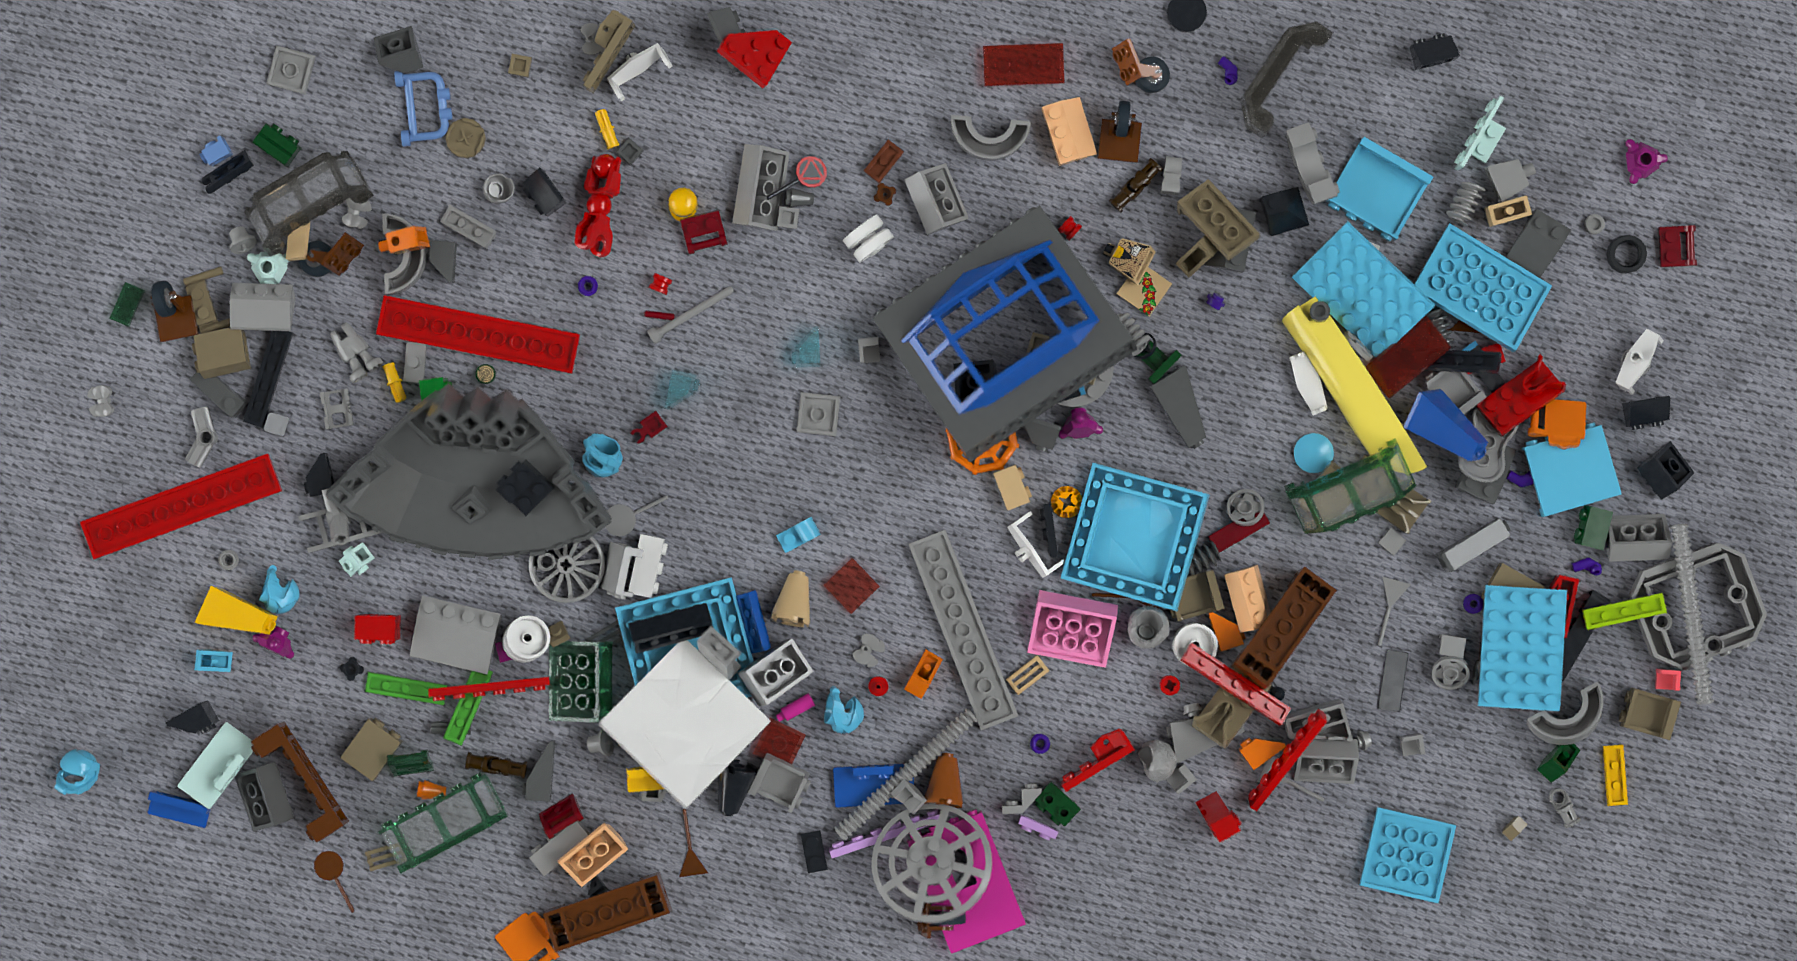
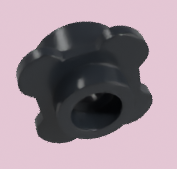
M350 657L347 663L340 666V671L347 676V680L353 681L358 674L364 672V667L357 663L355 657Z

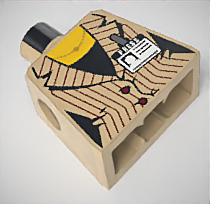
M1121 239L1117 246L1108 243L1104 249V254L1111 257L1109 264L1112 268L1136 285H1139L1156 253L1149 245Z

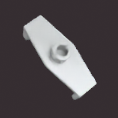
M658 43L638 54L630 53L631 58L627 55L626 62L607 78L616 96L621 101L625 100V97L619 85L643 73L660 57L669 69L672 67L667 54Z
M1646 329L1628 351L1616 380L1619 388L1629 392V394H1634L1633 385L1649 367L1657 344H1662L1664 341L1660 335Z
M1303 351L1289 357L1297 388L1309 406L1312 415L1327 410L1321 378L1305 352Z
M1030 511L1007 528L1020 547L1015 552L1016 557L1022 554L1018 558L1021 562L1028 558L1041 577L1044 578L1063 565L1065 559L1060 560L1047 570L1033 546L1017 527V525L1032 515Z

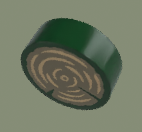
M482 364L476 370V378L480 383L490 384L496 378V370L489 364Z

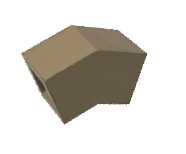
M1516 816L1503 828L1502 833L1512 841L1528 824L1520 816Z

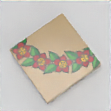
M1148 267L1139 285L1126 279L1117 295L1149 317L1172 283Z

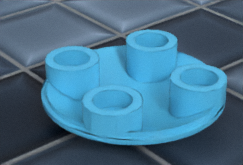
M1317 433L1302 436L1294 448L1296 464L1302 470L1309 473L1322 472L1334 457L1331 442L1325 436Z

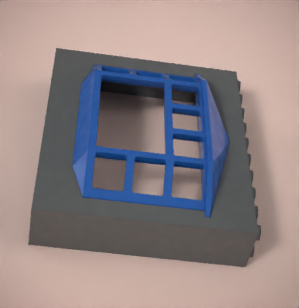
M1040 205L1027 210L1026 215L1020 219L1012 220L1007 228L996 231L992 238L987 241H981L975 246L974 250L963 253L958 258V261L953 264H947L940 273L929 276L921 286L911 288L908 292L909 294L903 298L898 297L892 302L891 306L886 309H880L876 312L875 317H873L877 327L969 462L1137 350L1135 340ZM1039 253H1042L1054 271L1037 279H1032L1023 264ZM1015 269H1018L1026 280L1027 285L1006 298L996 282ZM1059 277L1071 295L1050 304L1038 288V285ZM991 287L999 298L1000 303L979 316L969 303V300ZM1032 290L1059 327L1061 333L985 383L957 343V340ZM1076 301L1088 319L1067 328L1055 312V309ZM964 305L973 321L956 333L951 334L942 319ZM937 323L946 336V340L929 355L917 336ZM949 345H952L963 363L945 379L934 363V359ZM968 369L980 387L962 403L950 384Z

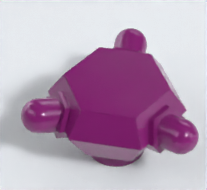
M1628 139L1625 143L1628 148L1626 160L1627 170L1631 174L1629 178L1631 184H1636L1639 178L1645 179L1659 169L1661 163H1665L1668 160L1666 154H1660L1658 149L1642 142L1635 143L1634 140Z
M1075 408L1071 410V415L1066 419L1058 436L1061 439L1067 436L1074 439L1085 438L1093 433L1102 434L1103 427L1086 412L1085 408Z
M275 626L270 635L262 633L253 635V641L259 643L263 648L288 659L294 657V652L291 650V640L287 638L289 635L288 631Z

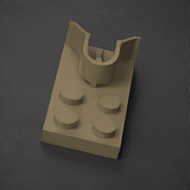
M612 10L599 25L595 43L605 48L603 54H598L593 64H595L592 72L588 71L583 78L585 82L583 86L593 94L635 28V24L631 19L616 10Z
M1209 179L1177 201L1178 214L1188 216L1228 261L1260 238L1258 231Z
M1366 455L1361 458L1350 474L1363 485L1361 492L1355 498L1405 534L1410 533L1411 527L1426 506L1432 502Z
M1270 684V686L1264 690L1268 692L1271 689L1272 685ZM1220 687L1200 715L1194 717L1192 727L1226 749L1255 709Z

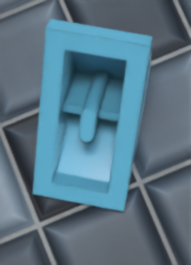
M199 649L196 651L194 670L231 672L233 652Z

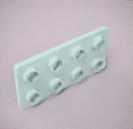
M1499 96L1488 102L1484 109L1487 112L1486 115L1479 118L1474 127L1477 129L1476 132L1470 135L1464 144L1467 148L1462 153L1460 152L1454 161L1457 164L1454 169L1457 171L1465 166L1470 156L1477 158L1483 163L1488 161L1506 129L1492 120L1504 97Z
M225 722L179 782L178 788L206 808L211 809L253 753L252 743L250 742L252 740Z

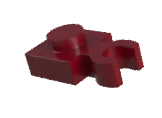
M654 411L640 422L643 426L641 429H634L630 434L634 435L639 432L641 439L637 443L640 444L644 442L646 435L649 434L653 438L668 426L658 412Z

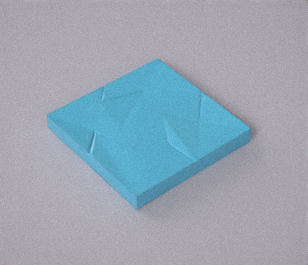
M1092 463L1061 579L1178 611L1210 495Z
M732 577L615 608L635 686L678 643L636 654L628 623L673 612L677 609L692 607L696 604L707 603L713 628L741 652V655L736 659L741 665L739 671L754 662L737 603ZM700 637L688 640L698 650L697 640ZM737 672L729 681L747 698L752 697Z

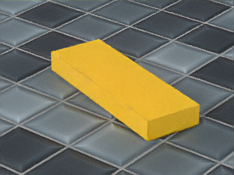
M1624 745L1602 746L1607 806L1628 805Z

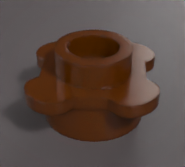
M880 183L877 186L878 191L874 195V200L890 206L893 203L892 198L896 194L895 187H888L884 183Z

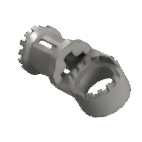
M1553 788L1549 792L1548 798L1556 812L1560 813L1564 820V827L1568 828L1571 825L1574 826L1573 824L1579 823L1581 818L1577 817L1572 808L1573 803L1566 791L1561 788ZM1562 792V801L1555 802L1553 800L1554 793Z

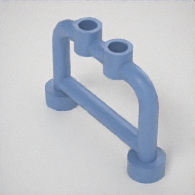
M394 71L396 87L404 86L409 130L401 131L402 146H411V142L442 138L448 130V120L453 119L452 109L447 108L446 100H450V90L445 88L443 78L435 72L404 74ZM434 80L436 82L441 127L438 131L417 133L412 81Z

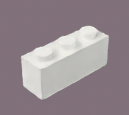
M640 534L638 548L644 550L642 558L635 557L628 591L635 595L653 598V594L657 595L659 583L656 582L657 575L662 574L664 565L660 561L662 555H666L668 547L665 539Z

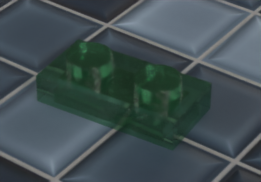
M125 282L109 319L130 327L145 290Z

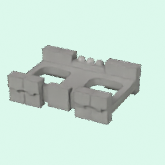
M348 388L320 393L321 404L324 405L326 415L324 417L325 429L354 425L353 415L350 413L352 411L350 409L351 406H349L350 402H348L350 401ZM341 393L342 404L332 406L329 395ZM343 412L346 419L345 424L334 425L332 415Z

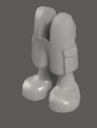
M346 322L341 327L348 337L342 340L336 330H333L330 336L337 347L338 355L342 361L350 363L353 371L350 375V381L356 383L369 375L356 358L357 355L362 358L370 373L381 367L383 361L379 357H372L367 352L369 347L367 343Z

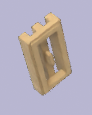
M1036 655L1006 680L1017 695H1019L1048 673L1049 669L1039 656ZM1036 661L1039 663L1015 683L1012 682L1016 676ZM1042 667L1044 669L1020 689L1016 687Z

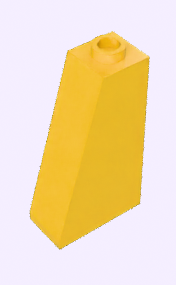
M210 586L195 623L270 635L276 626L278 616L222 588Z

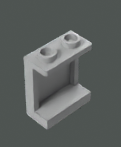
M1433 371L1425 377L1427 381L1423 383L1428 391L1435 389L1444 391L1463 414L1486 398L1483 391L1476 387L1466 372L1439 371L1436 373Z
M610 541L600 588L606 590L608 595H612L615 598L626 599V596L633 597L634 593L624 589L631 556L642 558L644 550L631 545Z
M712 626L697 640L698 651L728 680L741 669V665L736 661L741 652Z
M767 753L748 793L753 796L759 793L788 807V812L792 813L793 809H798L803 798L800 797L802 790L806 792L811 783L808 780L810 773Z

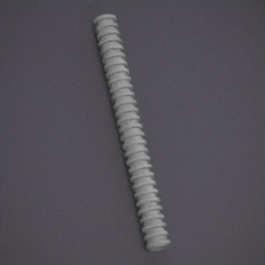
M1688 524L1672 525L1670 529L1673 530L1671 536L1674 537L1672 542H1674L1673 548L1676 550L1674 554H1676L1675 561H1677L1676 567H1678L1677 573H1679L1677 578L1680 579L1678 584L1681 586V589H1679L1682 592L1680 598H1683L1681 604H1684V607H1682V610L1685 611L1683 617L1686 618L1684 623H1686L1685 629L1688 631L1686 635H1688L1687 642H1689L1688 648H1690L1689 654H1691L1689 659L1692 660L1690 664L1693 667L1691 672L1694 673L1692 679H1695L1693 685H1696L1694 691L1697 692L1695 698L1698 699L1696 704H1711L1714 702V699H1712L1713 692H1711L1712 686H1710L1711 680H1709L1711 676L1708 674L1710 669L1707 667L1709 662L1706 661L1708 655H1705L1707 649H1704V646H1706V643L1703 642L1705 636L1702 635L1704 630L1701 629L1703 624L1700 622L1702 618H1700L1701 611H1699L1700 605H1698L1699 599H1697L1698 593H1696L1698 588L1695 586L1697 581L1694 580L1696 574H1693L1695 568H1692V565H1694V562L1691 561L1693 555L1690 554L1692 549L1689 548L1691 543L1688 541L1690 540V537H1688L1689 530H1687Z
M965 708V712H961L959 717H955V721H951L950 725H946V729L941 730L942 733L936 734L937 737H933L931 743L928 742L926 747H922V751L919 750L917 755L914 754V758H910L909 763H904V767H900L899 772L896 771L894 776H890V780H886L885 784H881V788L876 789L877 792H872V796H868L867 801H863L862 805H858V809H854L852 814L849 813V817H845L844 822H839V826L834 827L836 833L843 840H847L848 836H852V832H856L858 827L861 828V824H865L867 819L870 820L871 815L876 814V810L879 811L881 806H885V802L888 803L890 798H894L891 792L904 779L913 781L912 778L917 777V773H921L923 768L926 769V765H930L932 760L935 761V757L937 755L940 756L941 751L944 752L946 747H950V743L953 744L955 739H959L960 734L963 735L965 730L968 731V727H972L973 722H978L977 717L969 709Z

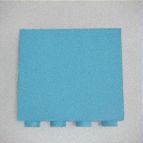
M1363 137L1336 182L1340 193H1338L1337 197L1326 201L1329 202L1328 206L1336 211L1341 209L1346 212L1345 216L1349 219L1362 221L1364 223L1363 227L1370 231L1375 229L1381 232L1380 236L1385 240L1391 241L1393 239L1395 241L1398 239L1399 233L1427 185L1433 179V176L1368 138Z
M1595 422L1586 424L1585 438L1580 441V445L1577 448L1563 450L1556 446H1550L1548 444V437H1545V441L1538 442L1537 439L1525 442L1526 446L1521 447L1525 452L1541 507L1539 509L1541 517L1622 494L1602 425L1596 426Z

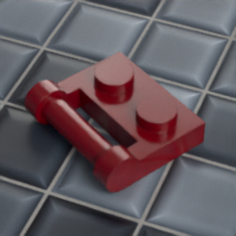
M719 209L680 219L689 255L701 249L721 244L722 246L728 245ZM717 231L719 233V237L692 243L691 238Z
M1695 225L1659 227L1660 267L1697 266L1694 249ZM1681 232H1686L1687 260H1681Z
M573 793L539 813L543 829L549 839H552L556 833L576 821L580 822L585 819Z

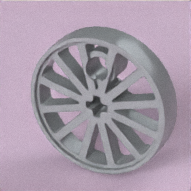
M593 536L589 538L592 544L575 556L574 554L580 542L573 544L569 553L568 544L563 546V554L559 549L554 548L553 550L558 558L552 553L540 555L537 560L538 566H535L536 556H529L530 577L535 587L544 596L557 602L571 603L588 597L597 589L604 575L605 557L601 546ZM596 548L599 559L577 561L591 549ZM543 557H551L552 565L550 567H545L542 564ZM568 559V562L572 564V567H569L567 570H565V566H562V562H566V560ZM600 563L599 575L577 565ZM557 568L541 582L539 581L536 570L549 571ZM576 571L596 579V582L588 589ZM560 573L553 593L543 587L544 584ZM571 575L584 590L583 594L574 597ZM566 576L568 597L557 596Z

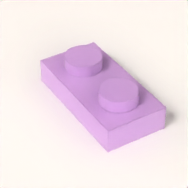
M1022 814L1020 815L1018 823L1021 824V829L1032 832V830L1040 832L1039 836L1046 840H1050V838L1056 839L1058 830Z

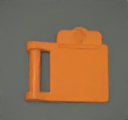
M1552 400L1545 405L1544 430L1538 428V410L1531 415L1528 436L1548 437V444L1550 446H1556L1563 450L1577 448L1580 445V441L1585 438L1586 402Z
M531 912L529 915L523 913L495 936V939L512 961H528L544 948H546L548 953L538 961H551L560 957L548 941L550 935L544 918L540 917L537 912Z

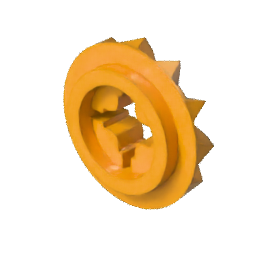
M1063 486L1053 493L1051 505L1053 511L1058 516L1071 518L1079 513L1082 496L1077 489L1071 486ZM1070 494H1072L1070 501L1075 506L1073 507L1068 505L1064 510H1062L1064 503L1059 499V497L1066 499Z

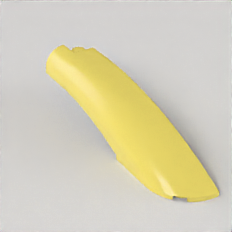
M1316 296L1303 305H1298L1282 319L1283 324L1302 352L1304 351L1322 382L1372 459L1382 468L1390 472L1412 474L1427 468L1389 403L1331 316L1324 322H1316L1311 318L1310 307L1313 303L1318 302Z

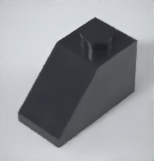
M321 453L305 477L304 488L306 494H309L310 497L323 495L322 490L329 489L334 484L328 453Z

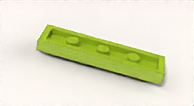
M1663 593L1588 608L1582 610L1586 630L1664 614L1667 613Z

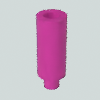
M807 693L780 708L782 712L776 714L779 722L784 719L789 721L814 707L815 703L810 694Z

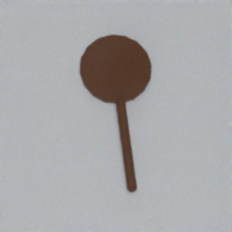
M333 851L322 852L314 861L315 873L323 880L335 881L350 911L353 913L355 910L338 880L344 866L342 858Z

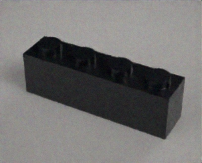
M707 603L655 615L643 620H636L628 623L637 654L701 637L711 626L713 627V622Z

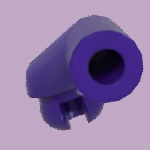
M1223 56L1217 64L1225 69V83L1233 85L1238 80V68Z
M1510 471L1506 477L1507 480L1519 487L1534 484L1530 471L1522 476Z
M1584 558L1571 563L1574 572L1585 569L1594 576L1602 573L1601 565L1591 558Z

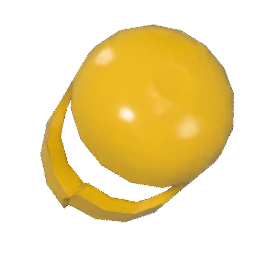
M683 187L674 190L670 194L668 200L669 210L675 220L680 222V219L695 215L698 203L693 191Z

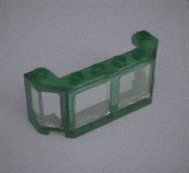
M1396 438L1386 442L1388 447L1384 449L1382 447L1379 448L1378 453L1306 484L1304 481L1300 482L1301 485L1296 487L1293 482L1284 486L1305 534L1336 531L1343 524L1354 523L1364 515L1370 516L1377 513L1378 509L1394 506L1397 501L1401 500L1416 487V483Z
M479 772L470 777L471 782L464 786L461 783L450 788L452 792L444 795L443 792L432 798L434 802L428 805L425 802L414 807L415 812L411 814L405 812L397 816L398 821L394 823L391 819L381 824L382 829L378 832L383 836L391 851L400 874L509 816L487 773L482 775Z

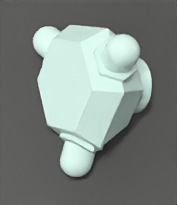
M260 252L256 255L253 253L247 255V260L252 265L251 269L260 284H279L288 269L287 263L290 262L286 259V253L282 255L279 252Z

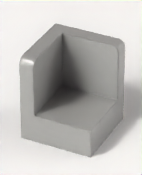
M878 337L858 339L860 363L879 362Z
M1440 634L1439 654L1463 658L1466 638Z
M1415 733L1399 736L1403 756L1425 754L1422 734Z
M1182 763L1166 780L1175 792L1180 794L1197 779L1186 765Z
M905 779L891 792L892 796L903 803L912 814H915L927 801L916 786Z

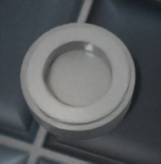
M1598 214L1589 215L1584 221V228L1590 234H1598L1605 227L1604 219Z

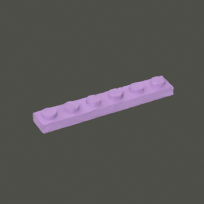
M933 809L928 811L926 816L920 817L915 815L910 818L913 823L930 819L938 820L941 811ZM900 821L896 822L888 830L882 842L897 837L906 828L905 824H901ZM928 826L919 827V828H917V830L922 829V828H925V827H928ZM873 829L866 836L862 834L851 837V841L846 843L843 840L833 843V847L829 848L831 858L874 845L882 829Z

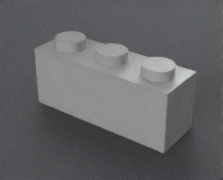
M576 821L563 829L559 834L556 833L552 839L547 837L546 839L549 842L544 846L541 844L537 845L531 850L533 855L529 858L542 875L545 876L559 865L557 861L590 835V833L581 822Z

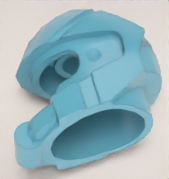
M592 434L583 440L586 452L582 456V461L590 474L595 477L604 478L619 472L623 457L620 445L616 440L604 434Z
M271 565L267 570V576L258 601L263 602L266 610L269 612L283 614L295 606L300 597L299 588L293 579L287 582L285 588L281 587L279 579L275 574L277 568Z
M832 686L827 696L824 723L830 724L833 731L837 733H850L863 721L864 709L855 696L849 699L844 707L839 697L840 690ZM849 708H850V710H849L848 713H846V712L844 711L845 709H849Z
M77 749L69 751L60 761L62 770L57 774L54 788L63 795L67 793H76L78 795L88 791L98 779L100 764L88 751ZM69 775H77L84 779L72 784L65 781L64 778Z

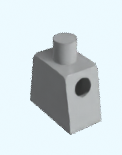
M1519 159L1484 168L1498 203L1507 200L1529 186L1527 177L1536 174L1532 163L1521 166Z

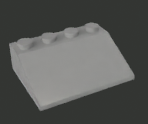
M422 596L410 656L488 675L502 615Z

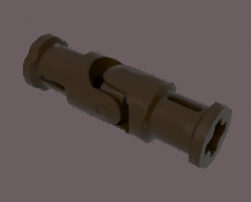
M1152 158L1148 160L1149 163L1141 171L1138 170L1135 173V178L1129 179L1120 188L1121 191L1113 199L1109 200V203L1118 212L1122 213L1123 208L1130 201H1133L1143 191L1144 187L1151 183V179L1158 172L1163 171L1160 165ZM1128 185H1129V186L1131 187V189H1132L1134 192H1136V193H1133V192L1129 191L1128 188H1127Z
M468 752L465 762L466 770L472 768L481 770L484 773L520 776L521 779H525L528 766L526 761L520 763L511 761L508 758L472 755V752ZM491 760H493V761L491 762V766H492V767H491V770H489V769H488V764H489V762H490Z

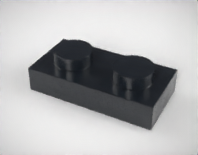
M821 830L801 833L808 873L828 870Z

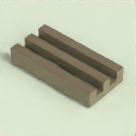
M404 841L365 852L370 871L409 860ZM398 846L402 848V850L371 858V854ZM399 854L404 855L403 858L392 860L376 866L373 865V862L379 860H383Z

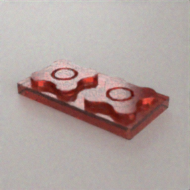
M1063 43L983 46L984 87L1065 83Z
M1425 316L1397 343L1390 345L1365 368L1385 395L1391 398L1452 347L1432 321Z

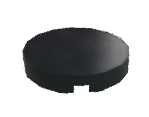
M1171 0L1167 8V17L1170 24L1178 31L1186 33L1201 27L1207 15L1206 4L1203 0Z

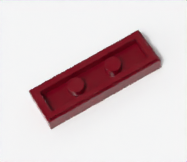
M1264 513L1262 518L1254 525L1240 526L1231 522L1208 537L1210 541L1215 543L1220 553L1270 524Z

